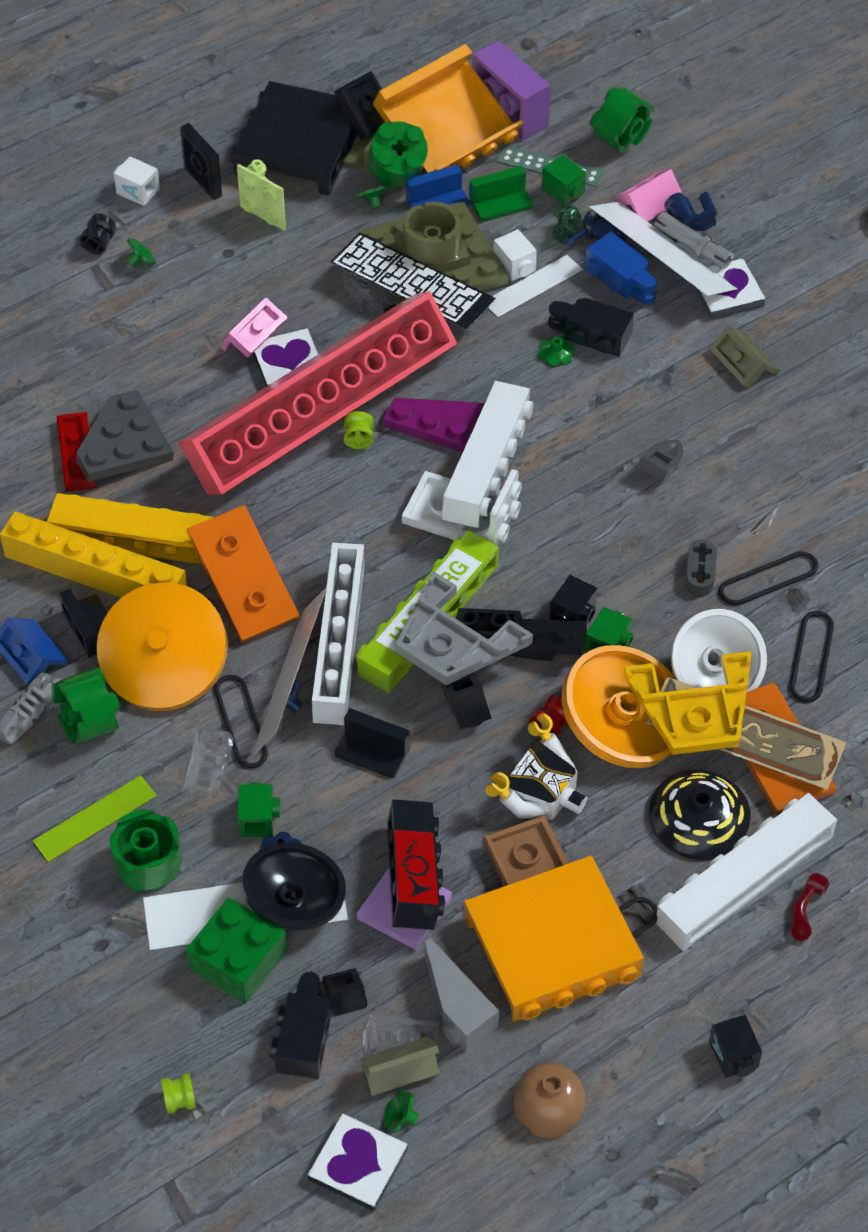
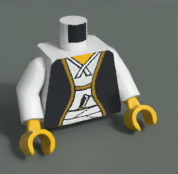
M540 714L537 716V720L541 723L542 729L533 721L529 723L528 731L532 736H540L542 738L541 741H534L509 777L501 772L492 775L490 779L496 784H488L485 787V792L490 797L499 795L500 801L520 819H535L545 815L547 820L550 821L557 816L562 807L579 814L587 802V796L575 790L578 772L555 733L549 732L553 726L551 718L547 714Z

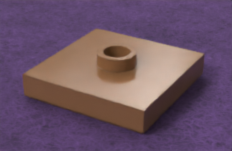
M545 815L482 836V844L503 887L569 863Z

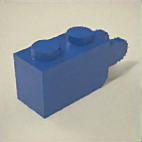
M609 232L586 249L585 269L592 276L599 278L607 284L613 292H617L625 299L632 296L643 304H651L655 301L656 294L654 290L657 287V279L648 273V258L613 232Z

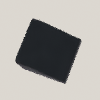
M356 968L322 977L334 1015L338 1016L367 1007L364 984Z

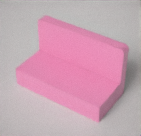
M672 169L652 174L615 196L616 202L620 201L624 205H631L633 211L648 222L661 212L666 211L664 203L671 195L679 192L682 193Z
M264 298L229 332L220 348L226 351L233 344L249 358L286 321L287 316L267 298Z

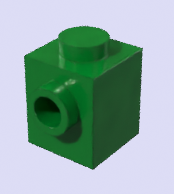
M562 154L542 167L541 188L564 206L574 199L580 198L585 193L586 171Z
M603 606L586 633L584 653L608 645L630 647L634 639V634L631 633L632 619L622 612L613 611Z
M259 782L238 785L237 821L239 837L273 836L274 818H280V797H273V785Z

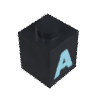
M746 1014L712 1025L709 1042L725 1078L734 1075L744 1077L759 1068L763 1051Z

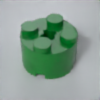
M612 87L606 93L605 102L599 111L592 115L589 124L593 127L594 134L621 153L629 152L626 149L631 144L639 145L647 135L653 122L649 118L650 111L655 113V108L652 104L625 87L619 89Z
M401 121L384 123L379 127L372 139L367 155V164L370 172L379 179L380 183L393 188H401L406 186L407 179L420 175L428 154V145L422 129Z
M99 667L52 684L54 705L60 703L61 714L57 715L59 722L68 739L72 743L76 742V745L111 733L119 728L115 712L120 710L119 701L114 692L108 693L104 674Z
M142 809L128 813L117 822V827L110 836V849L115 872L120 880L128 885L129 889L136 892L156 889L179 876L182 853L178 829L171 818L166 815L163 817L154 814L153 810Z

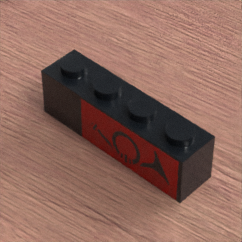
M392 799L387 819L392 927L434 930L437 917L444 914L445 896L439 895V889L442 888L443 870L437 868V863H439L441 857V843L435 841V837L438 836L439 817H434L432 802Z

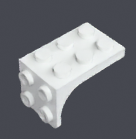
M512 469L502 490L498 492L496 497H491L490 513L488 517L483 516L478 528L442 520L443 495L451 479L425 471L402 514V524L452 540L461 539L470 530L497 546L500 542L505 543L510 530L509 523L511 519H517L521 508V502L517 501L522 489V482H518L519 471Z

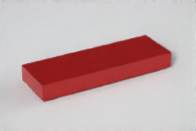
M87 411L56 415L65 491L96 488V481L88 482L76 462L77 451L89 432Z

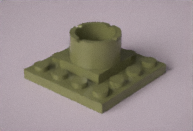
M434 201L425 202L423 205L418 204L409 209L402 219L358 231V233L373 238L480 291L508 284L506 271L464 201L451 205ZM387 291L395 305L405 300Z

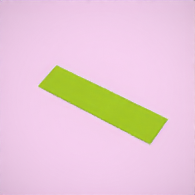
M140 775L34 839L33 842L47 861L50 862L157 795Z

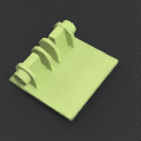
M253 160L247 168L238 164L240 207L262 218L268 224L285 231L284 188L267 180L264 176L266 166L261 160Z

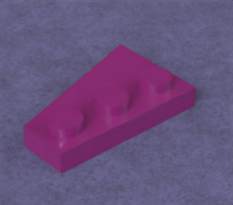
M395 397L383 417V427L463 453L485 403Z

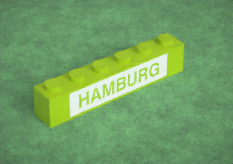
M470 530L461 539H455L447 555L442 560L438 559L434 563L426 579L418 581L412 595L406 601H401L398 604L391 619L387 623L383 622L378 627L375 637L369 644L361 646L356 655L358 676L390 694L414 666L413 663L395 652V644L410 615L414 613L422 591L425 592L431 574L436 572L457 586L456 595L441 608V610L455 618L458 608H463L498 568L500 547Z

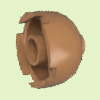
M552 1062L536 1064L524 1072L515 1087L513 1099L515 1117L520 1124L522 1121L530 1129V1133L536 1136L546 1138L564 1136L577 1126L583 1118L586 1093L583 1083L577 1074L563 1064Z

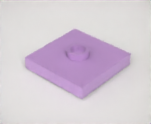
M388 868L357 912V919L417 951L430 930L392 927L390 873ZM442 887L439 889V895L445 896L446 908L452 899V892Z

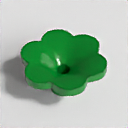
M386 185L358 193L355 197L356 199H368L371 209L382 206L380 195L390 188Z
M134 238L127 240V243L133 250V253L127 258L131 265L136 267L141 260H144L149 265H154L157 262L152 253L145 246H142L138 240Z
M554 337L552 340L546 339L541 343L538 357L546 361L547 365L551 367H557L560 364L568 365L572 362L575 347L561 337Z
M400 1089L396 1093L395 1098L388 1102L385 1108L386 1116L383 1120V1128L396 1133L401 1129L403 1123L413 1126L417 1122L419 1113L412 1110L415 1099L413 1093Z

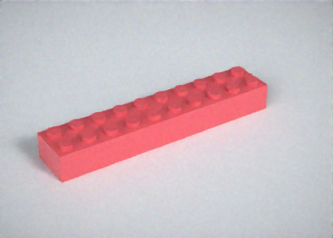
M431 291L414 294L183 438L178 443L207 495H222L458 343Z

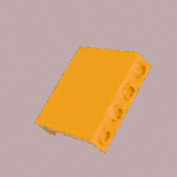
M467 44L380 90L373 103V106L386 123L401 121L422 129L428 145L427 158L421 171L423 174L454 165H459L463 169L469 167L480 155L483 154L486 157L492 154L498 148V145L503 142L506 145L513 142L519 136L518 131L524 123L522 120H519L513 124L469 64L468 59L472 51Z
M592 855L464 901L463 918L468 928H474L511 1006L512 1022L521 1019H534L542 1011L553 1007L564 1008L575 999L586 995H599L607 987L618 983H631L642 975L644 957Z

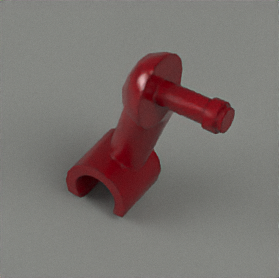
M813 873L809 876L804 889L791 906V935L798 941H805L812 934L806 914L808 903L815 893L823 896L829 887L828 879L819 873Z

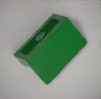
M522 165L469 180V201L481 222L533 208V202L525 190L526 172Z

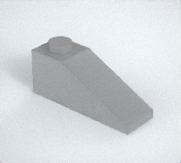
M429 938L425 941V962L441 1018L442 1030L452 1044L456 1045L458 1043L467 1052L499 1027V1010L439 946Z

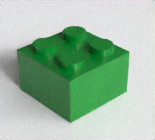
M228 897L186 948L189 969L246 1004L286 954V933L283 929L265 921L253 911Z

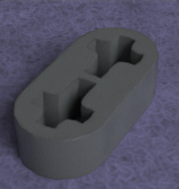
M700 539L693 541L688 549L685 585L686 589L695 596L708 595L714 587L717 550L715 545L708 540ZM699 553H705V562L699 561ZM697 574H703L704 583L697 582Z

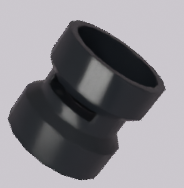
M92 215L88 221L87 228L84 229L79 238L80 244L90 253H104L109 245V240L112 239L117 230L116 224L106 215Z

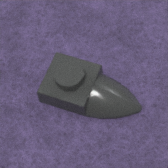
M666 440L655 444L640 458L637 467L644 470L649 476L664 482L676 470L683 456L681 441Z

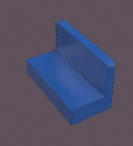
M459 165L406 180V201L410 208L432 201L448 205L464 201L466 206L470 207V201L462 189V171Z
M8 617L0 628V653L26 684H31L40 673L46 670L48 665L65 666L68 662V658L35 620Z

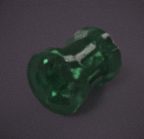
M571 205L561 206L556 211L557 225L554 226L553 237L558 242L566 244L568 238L578 233L577 224L581 220L579 209Z

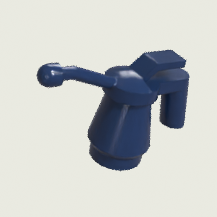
M707 191L699 196L704 212L700 214L695 213L689 198L680 192L671 195L664 203V208L669 215L695 231L704 232L716 225L715 217L717 211ZM675 238L672 240L675 243L678 242V240Z
M588 211L584 216L583 226L585 229L568 238L566 245L567 247L574 246L575 240L584 235L590 239H601L609 232H613L623 241L626 240L627 235L597 212L592 216V211Z

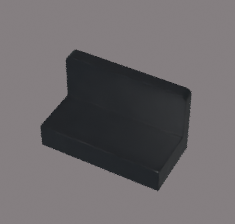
M71 588L60 592L59 598L62 613L88 658L96 655L99 630L108 612L96 594L77 601Z
M349 708L344 717L345 733L335 749V757L389 778H395L410 750V730Z

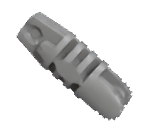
M42 672L25 689V692L19 696V699L14 701L13 706L7 709V712L0 721V739L3 742L13 744L33 726V723L39 719V716L43 715L45 709H48L53 703L52 684L63 680V678L57 676L51 678L48 673Z

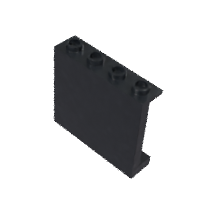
M269 81L265 90L259 93L256 108L250 111L248 124L240 132L238 145L233 146L231 150L230 162L234 166V175L238 176V164L249 166L253 160H261L265 164L266 170L318 181L319 194L330 196L344 166V160L349 154L358 134L336 95Z

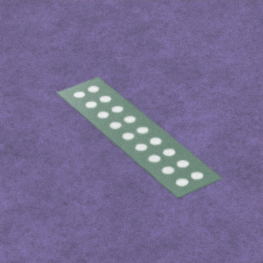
M504 145L496 162L517 167L522 165L525 169L542 173V167L555 160L556 157ZM574 162L586 171L585 184L597 186L604 169Z

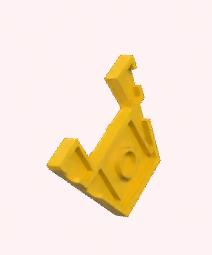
M751 651L722 654L721 665L726 682L724 685L660 692L654 663L624 666V678L672 755L739 747L752 658Z

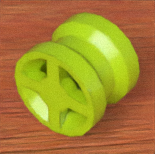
M362 411L351 412L345 416L343 441L348 447L365 449L372 445L374 440L372 431L374 427L373 417Z
M184 1073L179 1079L174 1080L168 1077L161 1078L167 1115L175 1113L179 1108L196 1109L190 1073Z

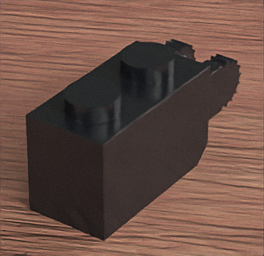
M585 297L578 299L574 305L558 300L551 302L549 305V314L551 316L548 319V324L553 330L556 329V331L565 333V340L599 350L603 353L617 357L621 356L632 334L634 313Z
M307 971L300 975L301 978H299L296 993L288 992L286 1005L279 1006L277 1026L281 1027L279 1037H273L270 1058L275 1059L277 1073L319 1079L331 1021L329 1017L330 1004L324 997H320V978L316 975V972Z

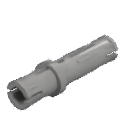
M666 211L661 212L657 217V220L661 221V223L655 222L657 229L664 231L696 251V255L700 258L706 257L722 269L727 268L732 262L727 258L733 259V252L715 243L714 238L711 236L700 234L669 215Z

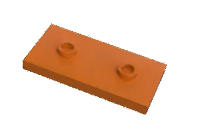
M245 505L187 528L186 532L241 643L299 619L300 615Z
M775 682L746 693V706L800 725ZM743 759L775 816L780 815L784 807L791 800H800L808 793L816 800L836 793L837 787L833 780H831L827 790Z

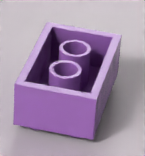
M500 41L473 54L472 68L513 124L519 120L524 122L518 131V137L523 141L547 128L551 92L547 80L541 78L527 63H524L511 49L507 48Z

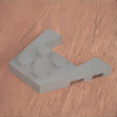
M433 572L428 580L425 592L422 591L418 599V605L414 613L410 615L395 644V652L443 684L448 685L532 643L533 634L511 620L503 625L490 639H486L441 610L456 595L457 586L436 572Z

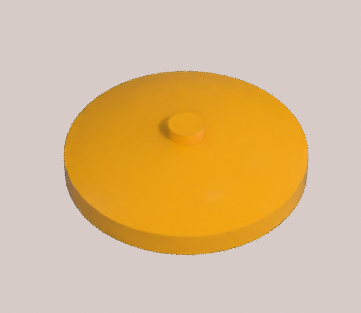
M170 582L144 585L124 595L107 613L100 627L97 639L99 667L110 687L126 702L139 708L153 711L179 709L200 699L213 687L221 675L228 651L226 629L222 618L212 603L198 591L182 584Z
M608 645L585 653L568 672L563 683L561 698L566 721L577 739L589 751L609 763L626 768H645L657 765L670 757L672 753L656 727L646 723L649 716L624 678V666L654 663L660 691L667 677L675 679V677L661 662L643 651L627 646Z

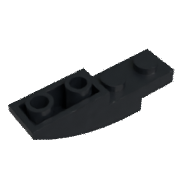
M458 608L456 615L458 621L486 639H490L509 620L513 621L532 633L533 640L529 646L509 656L532 660L552 661L554 654L581 655L587 633V626L584 621L523 619L521 612L516 610Z

